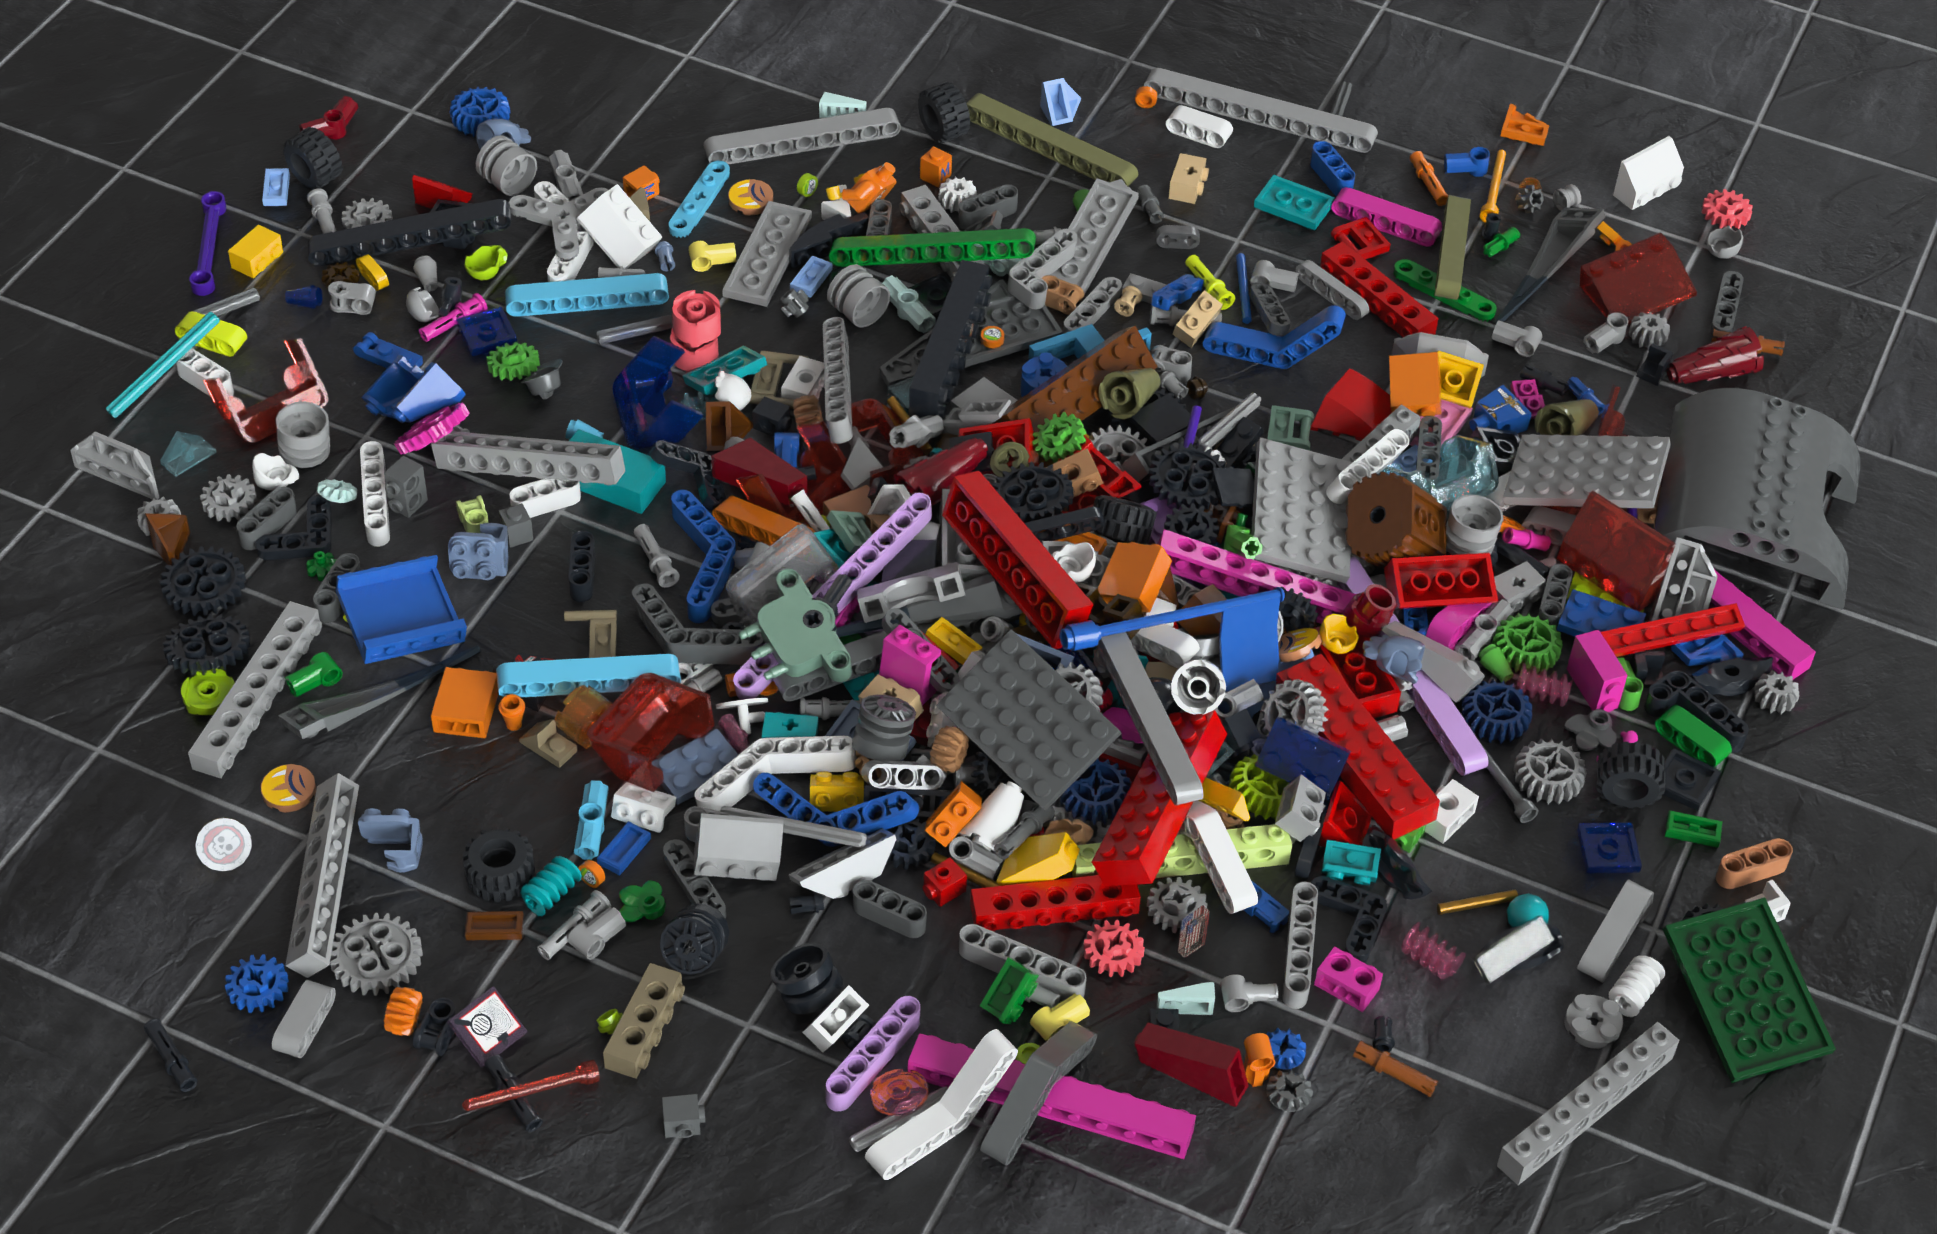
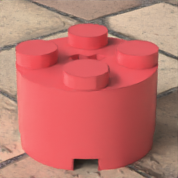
M695 290L681 293L675 298L672 307L673 331L677 338L688 343L690 347H699L701 344L712 341L721 334L720 303L716 296L706 291L700 294L695 293Z
M672 328L670 350L673 364L688 373L717 359L719 356L718 337L701 344L699 347H690L688 343L676 337Z

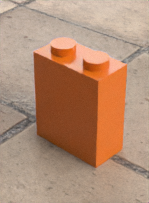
M1438 352L1389 356L1391 411L1394 412L1402 404L1419 416L1441 415V382Z
M1118 542L1099 584V594L1107 604L1117 594L1139 601L1142 612L1150 613L1172 560L1165 549L1158 544L1143 545L1135 542Z
M446 667L431 714L433 732L486 738L499 694L497 674L489 671Z

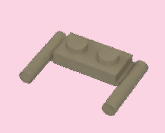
M761 350L760 354L765 356L768 365L760 368V371L755 374L749 404L758 405L764 397L790 406V409H794L793 403L795 399L776 397L783 370V363L795 364L799 356L802 355Z
M617 610L564 611L565 621H590L589 658L616 657Z

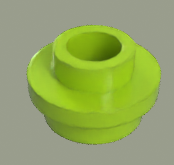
M611 1009L602 1014L597 1019L599 1032L613 1034L623 1014L618 1013L617 1009Z

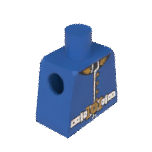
M1502 385L1477 402L1474 418L1469 421V425L1473 432L1476 427L1520 433L1528 430L1532 413Z

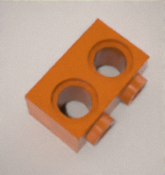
M961 781L927 819L925 831L946 848L981 809L982 798Z

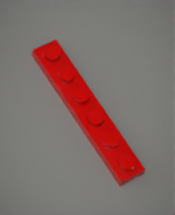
M1737 603L1602 631L1601 634L1615 656L1618 657L1740 631L1745 627Z

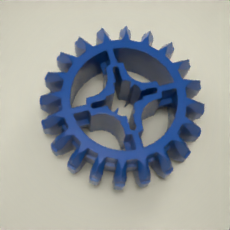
M477 87V89L473 90L469 88L467 92L461 91L460 95H455V100L451 101L450 117L454 127H457L460 132L464 131L465 135L471 133L473 137L476 136L477 127L480 123L494 118L509 120L511 113L507 97L503 96L502 92H496L495 88L488 90L487 87L484 89Z

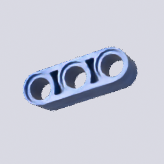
M1326 141L1314 143L1310 165L1332 193L1337 196L1343 188L1353 189L1355 173L1334 147Z

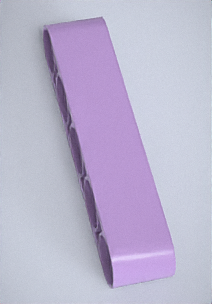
M912 996L899 998L826 1081V1104L831 1110L841 1112L849 1108L918 1029L920 1025V1003L916 998Z

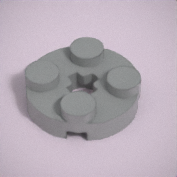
M1580 994L1569 1005L1564 1023L1568 1033L1570 1031L1575 1036L1576 1042L1588 1048L1599 1049L1607 1047L1608 1043L1615 1042L1619 1038L1623 1027V1018L1619 1011V1005L1614 1000H1608L1597 995ZM1588 1018H1595L1599 1022L1597 1025H1591V1021Z

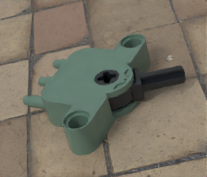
M784 569L780 571L776 578L780 598L763 606L758 613V622L738 633L741 639H745L760 632L766 644L751 652L752 658L756 660L772 653L778 662V665L770 668L763 674L764 678L770 680L784 673L791 677H801L823 666L833 681L844 682L848 680L852 675L851 658L836 634L835 618L838 615L837 604L852 584V580L846 574H839L823 599L817 596L813 600L812 594L795 570ZM788 583L794 584V585L791 586V587H785V586H784V585H786V584H788ZM836 664H844V665H845V666H843V667H841V668H836V667H834Z

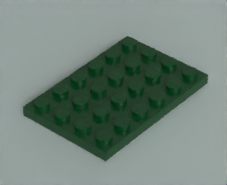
M1765 897L1672 923L1662 929L1731 1083L1828 1055L1836 1050Z

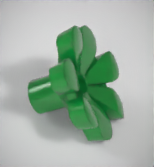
M322 551L314 553V559L308 560L306 563L308 576L313 577L317 574L318 580L323 581L337 559H334L332 553L325 554Z

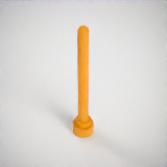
M1502 149L1497 152L1487 203L1482 206L1480 211V219L1484 223H1486L1488 214H1499L1496 201L1506 152Z

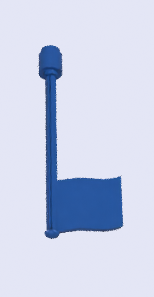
M1276 587V590L1103 626L1095 625L1092 620L1069 624L1060 630V641L1065 650L1076 651L1097 646L1101 637L1222 612L1219 651L1221 672L1226 682L1225 692L1252 679L1260 685L1276 681L1279 668L1277 624L1279 605L1284 600L1285 593L1281 587Z

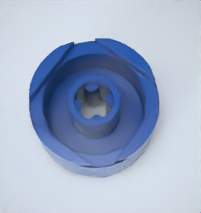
M1047 352L1028 360L1022 366L1021 397L1066 368L1067 365Z

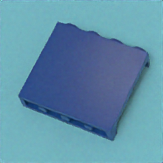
M437 555L423 556L415 560L395 562L391 565L371 567L367 570L347 572L337 576L336 594L364 664L465 642L467 625L464 618L458 619L437 570Z

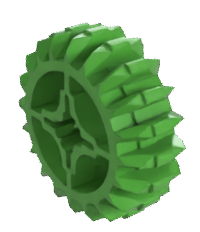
M1529 612L1526 616L1518 613L1515 617L1509 615L1507 620H1501V626H1497L1492 644L1501 647V651L1505 655L1510 667L1514 668L1515 674L1520 670L1524 671L1525 675L1529 672L1537 675L1539 671L1546 673L1549 668L1554 667L1560 658L1563 646L1561 633L1556 631V625H1549L1548 619L1540 620L1539 615L1536 618L1531 617Z

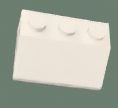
M1668 136L1621 161L1613 196L1633 210L1641 205H1645L1655 197L1661 196L1664 192L1676 188L1681 183L1684 167L1673 139Z
M618 184L602 194L577 217L578 222L618 268L623 266V269H627L652 251L662 239L661 234Z

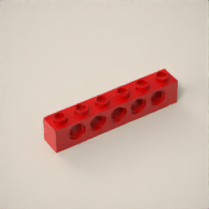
M1343 241L1322 252L1320 267L1363 297L1368 303L1369 310L1402 337L1419 332L1436 334L1438 317Z
M1099 875L971 889L970 906L974 924L995 931L1009 928L1020 929L1035 925L1047 926L1062 922L1073 923L1088 919L1100 920L1105 917L1114 916L1127 917L1132 914H1139L1141 897L1137 884L1105 886Z

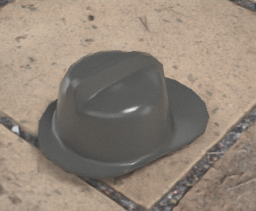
M556 359L538 366L537 371H531V376H527L521 383L526 384L532 395H540L544 400L551 397L554 390L561 385L559 368L563 360Z

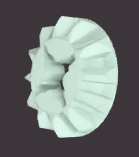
M326 479L318 482L317 492L329 501L346 503L357 498V488L352 486L351 483L335 479Z

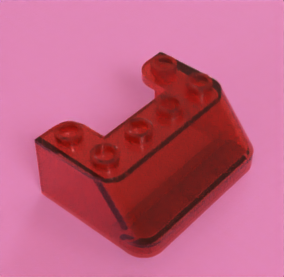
M654 673L642 674L632 682L588 729L589 743L619 779L654 792L664 780L663 771L652 765V761L678 733L697 739L705 736L714 727L710 695Z

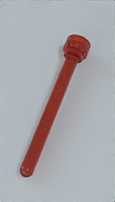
M589 1060L582 1062L574 1071L464 1100L462 1106L464 1110L470 1111L578 1081L580 1084L590 1085L599 1082V1070L596 1062Z

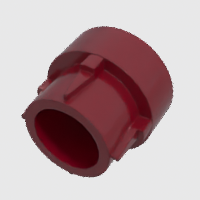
M1371 584L1364 592L1356 594L1345 607L1343 614L1346 616L1348 626H1356L1357 634L1371 638L1382 633V629L1389 624L1390 618L1394 614L1393 611L1398 604H1396L1393 594L1387 588L1381 586V584Z

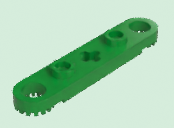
M1402 259L1395 263L1394 276L1397 279L1399 278L1400 281L1403 280L1409 283L1415 289L1467 315L1470 314L1475 319L1478 318L1479 321L1481 319L1482 322L1484 320L1488 322L1492 318L1494 319L1497 307L1492 301L1461 286L1458 300L1434 296L1437 273L1407 259ZM1403 268L1406 269V268H1407V270L1410 269V271H1409V272H1404V271H1402L1401 269H1403ZM1483 307V309L1486 308V310H1488L1489 312H1483L1479 309H1482Z

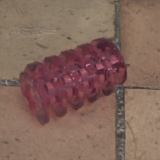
M1523 663L1516 688L1522 689L1523 695L1529 690V697L1531 699L1539 693L1540 701L1542 702L1548 695L1550 704H1554L1557 698H1559L1560 706L1564 707L1568 700L1573 678L1568 682L1567 674H1563L1558 680L1556 671H1553L1547 677L1545 668L1537 674L1536 666L1534 665L1528 672L1526 670V663Z
M1421 922L1416 923L1404 938L1402 952L1404 954L1411 953V958L1415 961L1420 959V965L1423 967L1429 966L1431 973L1438 972L1440 979L1444 980L1452 976L1463 963L1466 953L1462 952L1456 957L1457 947L1455 945L1446 950L1448 943L1446 939L1438 944L1439 934L1435 933L1429 938L1430 928L1425 927L1422 931H1419Z

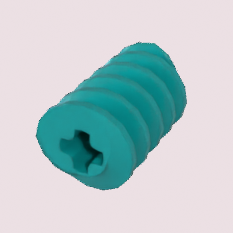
M562 856L554 857L551 863L544 866V869L539 871L536 877H533L529 880L528 884L522 887L521 896L524 903L534 914L538 916L545 915V909L553 907L552 902H558L560 895L564 896L568 893L567 888H573L575 881L579 882L581 880V871L567 858Z

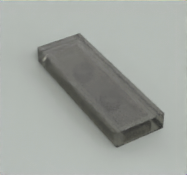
M1536 916L1472 959L1485 983H1491L1555 939L1543 917Z

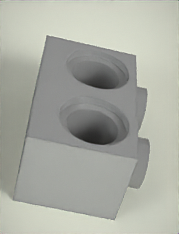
M1302 774L1284 787L1275 824L1299 842L1308 835H1314L1320 827L1319 819L1325 807L1323 803L1326 792Z

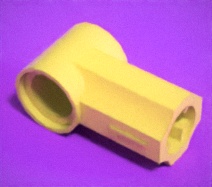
M696 241L688 249L692 267L698 272L707 271L712 265L736 262L734 243L708 245L704 241Z
M1073 994L1053 1008L1046 1006L1038 1010L1031 1018L1030 1024L1047 1041L1070 1021L1078 1023L1089 1016L1090 1009L1087 1006L1086 1000L1080 994Z

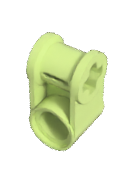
M478 495L476 499L465 502L456 501L457 512L466 532L480 533V524L489 523L481 495Z

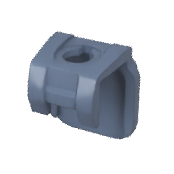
M498 523L480 524V533L456 532L448 542L449 567L453 575L459 579L490 580L496 576H506L509 559L507 526Z
M366 809L364 814L358 819V826L361 836L368 839V843H411V850H384L385 857L395 861L387 862L388 869L399 873L416 869L423 846L419 819L411 818L409 811L405 809H394L391 815H381V811L378 809Z

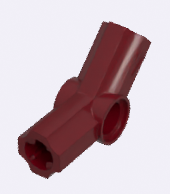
M344 96L342 99H339L332 110L324 113L323 118L300 124V132L307 127H314L330 139L343 138L346 135L347 124L358 110L357 102L351 97Z

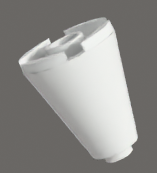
M1010 781L1007 784L1000 783L982 803L981 809L958 834L967 837L972 843L988 851H994L993 853L995 854L997 850H994V846L1017 824L1024 800V795L1021 793L1022 788Z

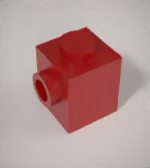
M951 857L924 873L923 891L927 898L934 900L939 907L966 892L967 874Z

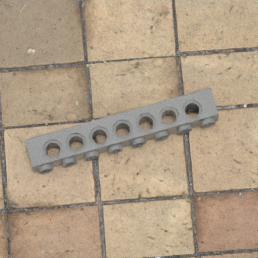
M454 431L440 438L437 442L431 443L437 469H447L449 471L458 470L471 473H491L493 475L503 474L514 475L515 477H536L537 479L547 478L560 481H581L582 483H603L605 485H616L626 471L621 446Z
M291 601L288 603L188 752L192 770L222 778L226 770L232 767L234 758L239 750L245 747L247 738L253 730L257 729L264 712L270 709L274 697L278 692L282 691L285 685V677L295 671L297 662L302 655L307 653L314 636L320 633L322 622L319 618L318 609Z
M339 773L317 786L285 965L307 978L330 964L359 790L358 784Z
M1659 1022L1655 1023L1502 1147L1497 1167L1517 1185H1520L1671 1061L1679 1039Z

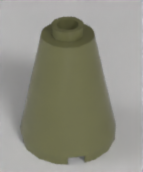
M1152 368L1121 370L1107 374L1099 385V398L1105 410L1109 409L1115 418L1126 419L1134 416L1159 388V374Z
M1590 399L1548 404L1537 412L1535 430L1537 433L1540 432L1541 435H1582L1598 418V407Z

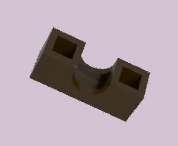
M1080 582L1076 583L1093 603L1087 621L1092 620L1095 625L1103 626L1144 617L1138 600L1117 594L1107 604L1100 596L1097 587ZM1140 629L1126 632L1129 639L1131 640Z

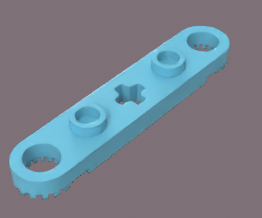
M713 161L706 167L669 221V232L673 237L678 238L679 236L682 238L684 236L685 238L686 235L689 236V233L691 234L694 226L698 224L724 186V182L729 178L730 167L726 162ZM716 169H717V170L720 169V171H723V172L717 173V172H714V171H716ZM678 224L679 226H681L682 224L684 228H676V226H678Z

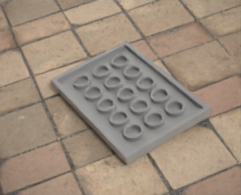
M1522 435L1504 491V505L1654 509L1670 449V437Z
M1260 437L1256 448L1251 535L1257 537L1263 546L1261 554H1258L1254 559L1347 583L1350 578L1351 546L1347 544L1345 531L1348 528V517L1346 514L1348 500L1343 504H1336L1328 498L1326 489L1353 462Z

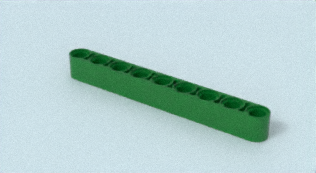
M1021 228L840 237L834 240L829 259L835 266L847 267L855 264L868 266L1027 258L1034 252L1036 236L1032 230ZM1020 242H1027L1028 245H1023ZM997 243H1004L1006 246H1000ZM974 244H980L983 247H977ZM951 245H957L960 248H954ZM928 246H934L936 249H931ZM860 249L866 250L867 253L860 251Z

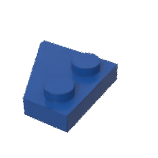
M1724 634L1671 646V650L1687 666L1707 665L1737 657L1742 658L1744 655Z

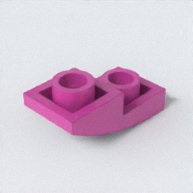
M1535 379L1512 381L1510 385L1512 394L1532 413L1530 419H1535L1537 412L1545 406L1543 396L1538 393Z
M1111 707L1103 713L1121 731L1122 740H1130L1138 744L1143 743L1128 710Z

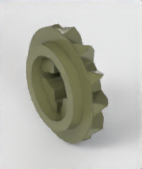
M1008 442L1000 445L993 452L990 466L996 476L1003 477V471L1011 473V468L1005 464L1009 462V454L1016 460L1012 463L1016 469H1020L1021 463L1025 467H1029L1028 459L1030 456L1023 445L1017 442Z

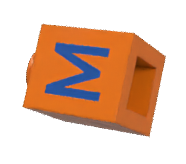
M933 146L921 157L920 179L939 188L941 183H944L951 176L952 155Z
M642 166L623 177V188L628 197H631L641 187L645 189L647 201L659 195V177L646 166Z

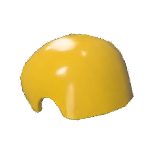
M1330 614L1324 618L1319 630L1322 645L1336 654H1345L1352 651L1359 640L1356 626H1348L1346 616Z

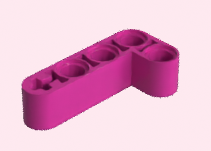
M1493 603L1447 606L1433 618L1426 637L1454 651L1458 640L1474 625L1476 617L1484 614Z

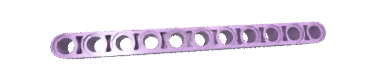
M915 493L910 496L812 595L813 600L817 596L823 599L839 574L857 577L852 580V584L837 604L839 614L857 596V589L866 587L883 567L930 522L932 507L929 496L924 493ZM900 525H907V527H904V528H900L899 526H900ZM883 542H890L888 545H882ZM867 559L873 560L872 562H864ZM772 653L756 660L751 657L735 673L733 681L736 695L739 699L756 698L773 681L772 678L766 680L763 675L770 668L778 665ZM762 665H769V667L765 669L759 668ZM744 683H751L748 687L741 686Z
M1353 556L1350 557V578L1347 583L1337 581L1336 588L1358 594L1364 592L1369 585L1374 583L1358 559ZM1394 614L1390 618L1389 624L1394 621L1399 622ZM1382 631V633L1377 637H1382L1386 634ZM1422 669L1417 671L1418 682L1412 683V688L1410 690L1407 689V692L1415 702V708L1457 772L1463 776L1486 768L1488 766V757L1484 748L1450 697Z

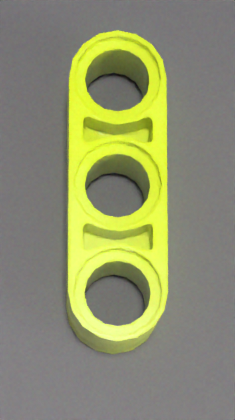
M193 311L188 312L175 328L177 337L180 339L205 315ZM220 320L195 346L231 357L247 340V334L241 327Z

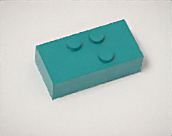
M580 429L569 440L572 442L619 445ZM619 445L621 446L626 471L616 485L592 482L582 483L580 481V491L642 514L666 483L665 466L656 463L649 455Z

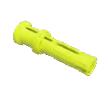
M1189 256L1185 265L1197 278L1199 277L1204 280L1203 285L1206 288V292L1223 304L1221 310H1226L1232 306L1235 301V295L1231 291H1227L1225 283L1222 280L1216 279L1200 261L1198 256Z

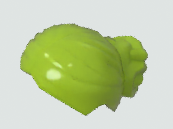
M500 245L481 246L471 256H466L464 266L467 273L473 278L489 280L498 273L499 267L506 263L508 254Z

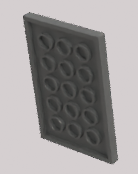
M1012 629L936 705L1044 811L1122 734L1116 726Z

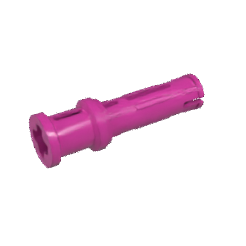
M474 293L471 299L464 303H457L455 309L449 312L447 316H442L427 326L420 328L419 334L425 342H428L458 323L469 322L471 317L476 314L486 312L488 310L487 304L479 293ZM449 320V322L436 329L437 326Z

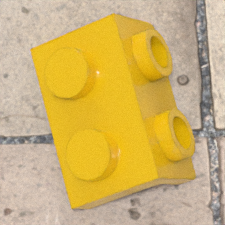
M823 771L811 774L810 803L820 811L838 812L864 802V779L858 773L845 772L843 775H832L830 772Z

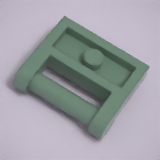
M1272 405L1267 439L1310 451L1309 435L1311 424L1314 421V413L1310 410ZM1294 420L1301 423L1299 438L1292 437Z
M831 510L826 517L833 531L839 536L845 549L850 553L854 554L873 535L865 524L866 519L860 512Z

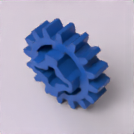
M262 954L259 960H255L254 955H250V961L248 962L240 959V967L231 966L232 975H226L225 977L227 982L225 989L230 1003H236L239 1010L247 1006L249 1013H252L254 1008L257 1007L260 1012H264V1006L266 1005L274 1008V1000L283 1001L282 992H288L289 990L287 985L289 979L283 963L277 964L275 957L267 961L265 954Z

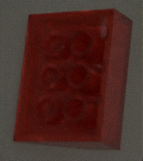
M1662 233L1581 266V288L1606 318L1612 313H1622L1628 318V324L1631 323L1634 316H1639L1641 312L1645 314L1651 312L1654 314L1697 295V291L1678 254Z
M1591 491L1563 539L1557 560L1631 609L1641 611L1656 599L1676 543L1595 491Z

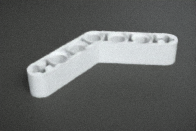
M542 181L534 186V195L537 199L558 205L569 202L550 182ZM580 223L576 224L579 243L578 256H575L574 259L571 258V260L568 258L564 260V258L560 259L555 254L547 269L548 282L575 280L593 246V238ZM564 246V250H570V249H572L571 246H570V248H568V246H567V248H565V246Z
M849 736L758 739L695 791L694 795L697 806L720 811L723 806H734L754 789L753 782L761 773H817L853 770L856 767L854 762L857 759L855 749L852 746L853 739Z
M1198 800L1194 801L1179 832L1192 838L1220 899L1230 914L1256 905L1258 903L1257 892L1218 812Z
M995 1029L988 1032L977 1045L941 1100L874 1143L866 1152L865 1159L884 1180H888L966 1129L1017 1056L1018 1050L999 1030Z

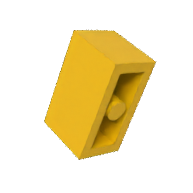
M258 224L228 250L231 268L251 278L256 277L283 253L280 234Z

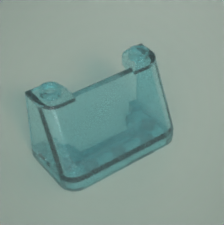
M1460 435L1447 439L1441 446L1440 455L1442 461L1439 463V476L1436 487L1434 479L1429 478V473L1425 472V478H1422L1421 471L1405 472L1399 464L1394 462L1381 471L1387 474L1391 472L1398 476H1403L1438 499L1439 503L1447 507V511L1451 509L1454 500L1470 494L1484 497L1493 493L1499 484L1492 443Z

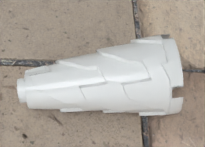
M1192 660L1183 664L1175 672L1171 683V693L1175 702L1184 711L1203 715L1213 711L1222 702L1226 691V682L1222 672L1216 665L1206 660Z

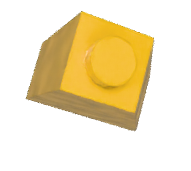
M1067 832L1028 837L1005 859L996 882L999 886L1054 880L1072 871L1080 849Z

